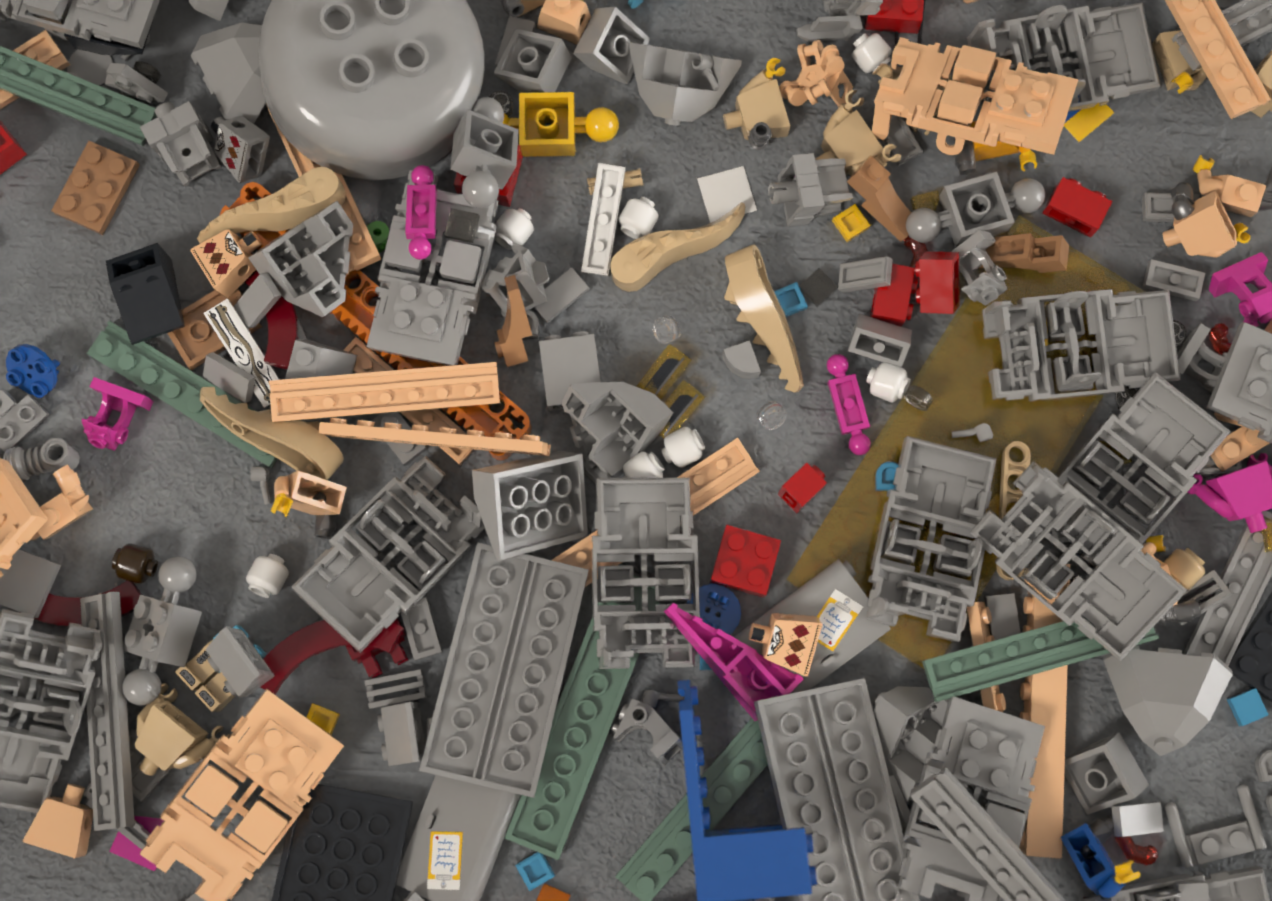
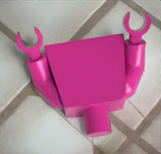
M1260 453L1258 460H1256L1251 454L1247 467L1205 481L1207 485H1202L1203 480L1200 474H1194L1193 477L1197 480L1196 484L1187 493L1196 494L1205 504L1229 521L1245 518L1250 533L1266 529L1268 527L1262 512L1272 509V467L1267 462L1268 455Z

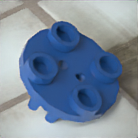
M29 344L17 345L8 352L6 357V368L8 371L6 379L12 386H18L26 393L42 398L55 388L58 381L57 375L59 374V370H56V368L60 365V362L55 359L51 360L45 352L36 346Z
M717 584L703 585L699 588V608L702 621L715 629H720L729 635L732 634L739 625L741 617L740 602L735 594L725 586ZM693 593L691 600L687 601L686 604H693ZM705 608H710V612L707 613ZM716 612H719L721 616L716 617Z

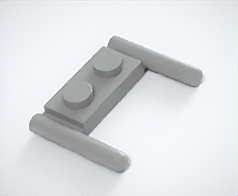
M1240 784L1237 787L1246 818L1245 821H1238L1186 835L1176 804L1173 802L1165 804V811L1182 868L1267 847L1248 785Z

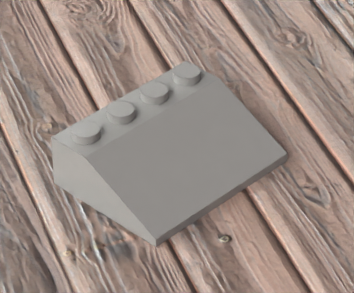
M557 451L550 453V456L538 455L472 470L474 500L497 560L511 558L588 536L583 454Z

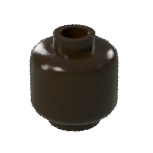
M131 543L126 544L123 548H118L112 560V569L115 570L118 578L139 584L144 583L149 576L153 577L158 568V561L155 560L152 549Z

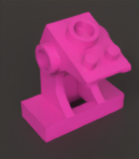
M1262 252L1213 273L1209 286V292L1214 298L1227 292L1234 293L1241 301L1239 303V310L1245 317L1244 322L1255 327L1259 326L1257 321H1260L1262 324L1272 319V283L1264 275L1268 258ZM1251 283L1259 291L1252 293L1245 284Z
M93 377L90 388L102 394V403L95 417L89 416L87 420L82 418L84 433H86L89 442L99 449H104L105 447L115 451L118 445L124 444L128 437V426L136 408L139 407L150 411L154 401L145 395ZM112 409L121 412L117 423L113 427L106 425Z

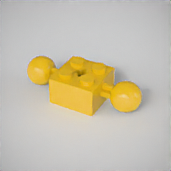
M574 92L519 93V118H508L504 113L503 124L519 130V145L521 146L523 157L575 156V133H587L596 142H607L616 136L619 129V121L616 114L605 107L593 109L586 117H575Z

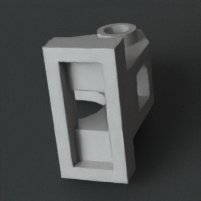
M978 230L951 252H959V271L968 283V286H964L961 290L973 302L979 301L986 306L1008 290L1004 282L1007 277L999 266H995L986 252V249L995 243L996 240L990 232ZM983 265L986 272L981 273L977 278L974 271Z
M1201 323L1190 331L1177 352L1180 376L1185 372L1201 382L1203 387L1212 393L1228 353L1224 352L1222 355H1219L1206 346L1204 339L1211 329ZM1201 358L1215 366L1211 374L1197 366Z
M632 699L630 704L626 703L623 706L619 715L620 724H614L612 730L615 732L613 737L619 743L635 730H648L653 736V747L650 751L664 765L683 749L681 739L650 705ZM641 715H644V718L642 720H639V717Z

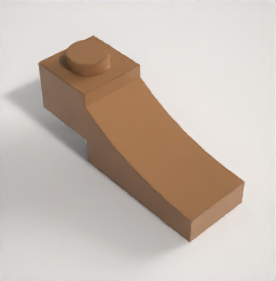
M870 155L859 165L847 180V183L865 199L861 206L901 242L909 235L906 230V220L911 212L895 192L889 180L891 173Z
M1031 233L994 237L996 242L986 249L995 266L997 265L1000 268L1037 270L1039 273L1067 270L1069 245L1062 235L1034 238Z
M515 275L504 278L507 289V313L502 329L497 330L499 341L494 342L498 357H504L507 367L528 361L522 338L532 336Z

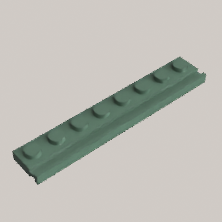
M0 46L1 90L144 147L146 138L140 126L156 119V108Z
M108 321V326L104 331H101L86 354L272 469L278 459L247 443L223 426L200 401V390L203 387H215L217 396L226 394L229 402L233 404L242 403L241 401L147 343L140 342L132 345L127 331Z
M1062 621L922 661L930 689H932L934 695V702H939L952 696H960L1110 652L1094 638H1088L1077 628L1078 625L1075 622L1069 626ZM1154 627L1136 645L1159 639Z
M752 717L701 775V777H706L708 795L707 798H703V807H709L710 830L717 825L768 765L759 723L754 721ZM687 793L615 875L641 901H652L693 853Z

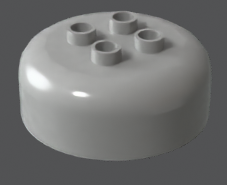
M272 0L264 16L259 38V64L263 93L267 107L279 130L299 152L322 167H327L335 173L353 178L384 180L408 176L409 171H413L415 167L419 165L429 167L452 150L454 132L466 110L472 111L475 102L479 99L484 78L485 58L482 37L475 16L466 0Z

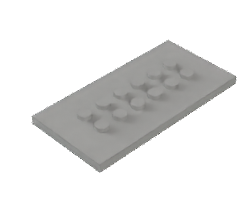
M477 542L419 771L532 798L535 797L589 569L527 554L497 560L492 546Z
M865 678L755 701V710L782 827H804L806 834H812L814 853H808L809 866H815L817 885L812 886V894L798 895L799 901H920L918 894L898 888L901 876L898 874L902 859L906 857L907 849L902 848L904 835Z

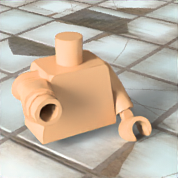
M65 465L53 473L62 493L40 506L48 520L30 540H36L39 537L43 540L49 539L93 510L88 502L89 495H86L84 490H82L77 472H74L69 465Z

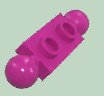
M419 165L413 169L411 179L415 185H407L405 234L407 239H412L408 246L409 253L418 260L425 259L430 255L432 248L427 239H435L437 190L436 185H430L434 179L433 171L425 165Z
M834 354L827 360V370L836 379L828 380L827 384L842 435L851 433L852 437L848 443L850 451L855 455H864L870 450L871 441L867 435L862 434V430L869 429L870 424L856 374L846 376L849 367L847 358L841 354Z

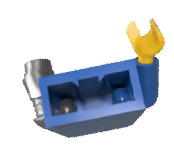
M1109 815L1104 818H1097L1089 826L1085 823L1060 837L1085 884L1096 895H1101L1104 898L1114 897L1127 882L1140 877L1139 872L1133 873L1131 869L1132 860L1114 866L1102 845L1114 834L1113 820Z

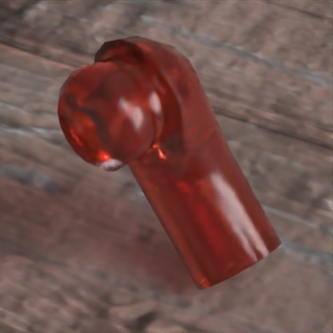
M908 235L904 239V245L906 248H911L913 252V258L909 267L915 268L917 260L928 249L925 243H920Z
M1223 323L1215 324L1209 331V338L1213 348L1219 354L1228 353L1232 344L1229 343L1227 338L1229 329Z
M1131 836L1114 837L1129 861L1132 860L1134 863L1147 866L1155 863L1158 858V851L1152 845H1135Z

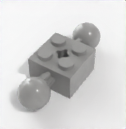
M490 97L479 98L475 102L472 111L466 110L453 137L450 170L467 176L462 185V193L465 200L477 208L488 207L495 202L499 189L504 188L517 165L519 130L503 124V107L497 100Z
M997 172L944 186L938 197L943 211L936 213L929 208L914 210L906 220V230L912 240L919 243H927L934 240L942 228L949 227L955 247H958L978 230L990 232L992 236L1004 234L1015 223L1010 209L1014 208L1021 213L1037 211L1045 201V189L1039 181L1032 178H1024L1017 181L1012 186L1010 192L1005 194Z
M176 556L167 559L161 565L158 573L160 584L164 588L161 600L140 595L138 603L134 608L129 631L125 636L123 651L141 656L142 660L139 668L131 671L125 677L122 686L125 698L132 704L147 705L159 696L161 680L155 673L159 662L185 668L202 611L177 605L180 593L190 589L195 583L197 576L194 564L187 558Z

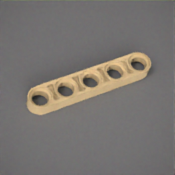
M1020 441L1010 443L1004 448L1002 453L999 517L1001 519L1007 514V505L1009 503H1017L1023 496L1021 490L1011 489L1007 482L1010 475L1019 477L1030 465V449L1025 443ZM1017 447L1022 450L1024 457L1021 462H1014L1010 459L1009 450L1011 448ZM996 564L997 573L1001 578L1014 580ZM1025 568L1018 574L1019 577L1022 576Z

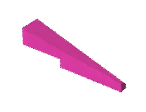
M672 603L664 610L669 619L754 721H758L754 705L755 701L790 694L804 680L799 674H794L780 665L765 659L764 656L757 653V650L722 630L715 629L706 624L696 615L692 616L678 608V605Z

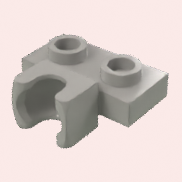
M110 63L106 71L108 74L105 84L121 90V95L129 98L137 97L150 104L152 101L164 102L168 92L127 64Z
M2 389L0 390V399L2 401V406L0 407V448L6 452L7 449L20 444L50 414L31 395L27 394L18 402L9 392Z

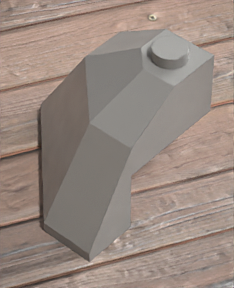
M238 23L201 35L191 54L195 65L199 64L204 73L203 80L211 95H216L221 104L219 110L226 120L243 116L254 124L266 103L259 64V38L262 25Z
M630 42L629 45L639 95L653 115L665 118L664 123L680 126L681 121L693 122L713 109L742 64V60L708 55L713 59L711 70L720 87L714 91L704 72L692 67L693 59L701 61L699 53Z
M336 201L279 236L248 258L259 274H269L286 301L324 317L342 304L346 298L344 286L345 277L349 270L350 252L348 249L349 239L353 233V223L339 202Z
M625 382L573 383L569 386L561 402L564 412L570 414L573 423L570 431L575 446L581 448L584 457V473L595 484L597 478H618L623 473V465L650 446L673 414L667 405L654 393Z
M1136 645L1121 661L1111 653L1103 656L1122 711L1141 740L1160 756L1185 746L1210 721L1233 675L1232 669L1214 653L1201 652L1200 656L1184 655L1182 650L1158 647L1157 651L1139 650V645Z
M897 686L888 692L883 691L874 702L876 707L873 713L889 776H895L906 803L913 800L910 797V793L913 788L919 785L927 753L935 752L936 747H934L937 732L938 729L941 730L949 699L934 702L932 689L928 687Z

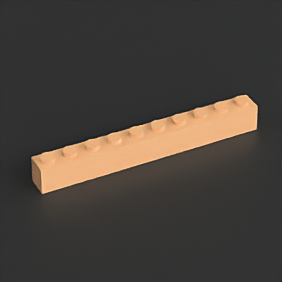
M1024 579V581H1025L1027 584H1029L1033 589H1035L1040 595H1042V596H1043L1047 601H1049L1051 604L1055 601L1056 598L1048 599V598L1045 597L1040 591H1038L1033 585H1031L1027 580ZM1070 580L1057 593L1058 596L1067 588ZM1028 591V597H1025L1023 602V611L1027 614V625H1024L1022 633L1063 621ZM1068 665L1026 676L1025 683L1021 684L1020 696L1021 700H1024V712L1020 713V718L1045 726L1037 758H1035L1037 763L1033 778H1030V784L1034 785L1035 789L1034 792L1030 791L1028 798H1031L1032 801L1019 847L1025 856L1062 859V840L1060 837L1063 836Z

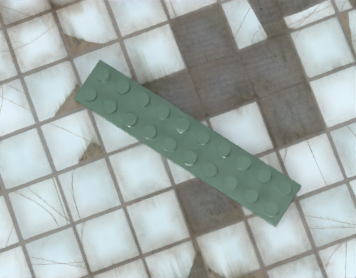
M634 587V601L632 603L598 602V605H635L636 611H642V587ZM648 587V611H655V604L660 602L655 600V587ZM593 617L554 713L535 797L521 795L505 835L507 840L556 860H559L640 654L634 653V657L630 658L629 669H599L600 657H597L599 631H593Z

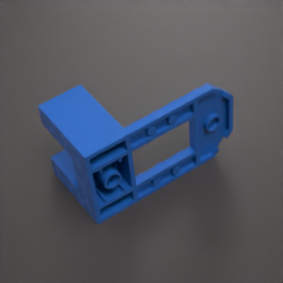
M690 680L677 681L678 694L681 697L685 696V700H680L679 712L697 901H737L812 894V886L817 885L815 866H809L808 853H814L812 834H806L804 827L783 828L782 824L710 830L709 807H703V798H707L708 795L706 777H700L699 767L705 765L704 749L697 746V736L702 735L701 718L694 715L693 706L699 705L697 686H691Z

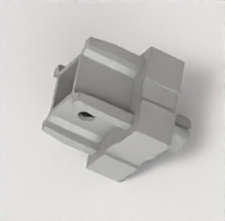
M189 101L177 108L171 102L159 105L155 109V114L158 118L140 126L148 144L155 152H158L160 158L169 166L171 171L177 174L184 186L189 185L191 180L212 169L218 170L221 168L218 158L209 143L214 138L204 120L197 114Z
M814 153L793 155L790 158L787 166L778 174V182H771L768 186V196L774 195L769 198L770 202L773 205L784 203L788 227L808 225L814 217L840 213L842 211L841 203L853 199L847 184L845 159L815 160Z

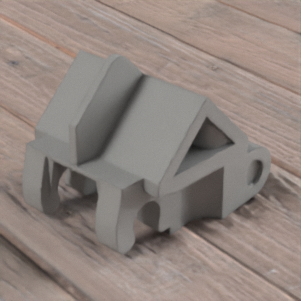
M519 244L511 246L515 253L513 258L506 256L503 260L499 261L495 269H489L481 285L482 289L486 293H490L499 305L504 318L507 313V298L498 286L506 285L505 277L515 275L525 311L547 301L543 284L549 281L546 264L536 261L531 252Z

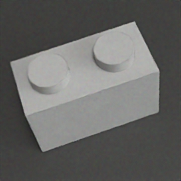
M859 314L850 337L848 351L902 368L911 345L912 330Z

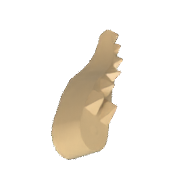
M327 167L313 168L267 197L226 210L223 214L210 221L205 229L200 231L197 240L201 244L224 230L240 233L245 231H283L292 229L336 201L342 207L346 198L344 186L331 169Z
M741 202L726 215L705 226L688 230L654 232L627 244L613 256L610 264L612 279L615 285L624 291H638L671 264L715 248L729 238L740 225L745 215V204Z
M753 244L726 255L725 264L729 284L724 296L725 300L739 306L741 309L736 320L751 324L757 332L753 343L767 346L771 352L767 362L778 365L781 368L779 379L788 380L785 389L794 393L799 392L804 384L797 350L785 313L767 277L764 261L758 247Z
M215 387L201 388L200 401L223 426L242 440L283 461L296 471H302L328 480L343 463L344 458L340 449L327 436L319 433L320 423L318 421L304 422L294 420L272 422L270 409L259 412L248 409L247 403L233 404L229 402L226 394L217 396Z

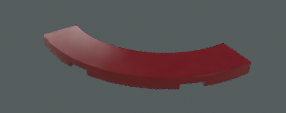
M255 270L244 283L251 286L260 275L258 271ZM281 296L266 314L269 334L264 362L268 365L288 369L295 340H298L297 315L294 304L286 301Z
M127 580L109 591L100 593L120 592L121 617L133 612L138 603L139 596L143 595L134 582ZM49 593L39 617L34 619L61 626H69V622L82 625L80 598L83 597H62Z
M325 620L308 625L285 638L264 657L263 660L275 676L260 688L268 689L276 695L284 681L303 661L324 651L351 644ZM392 623L387 629L384 627L367 647L380 649L391 654L404 627Z

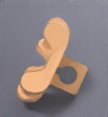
M815 40L812 45L808 46L806 44L798 45L797 52L802 69L797 80L784 81L780 84L781 96L794 106H800L807 100L812 105L818 103L817 98L823 94L827 97L830 96L838 107L842 103L846 104V94L853 89V85L843 71L845 64L842 57L839 56L837 46L828 45L824 48L820 40ZM814 55L817 64L811 65L810 56ZM843 83L844 93L840 98L838 85Z

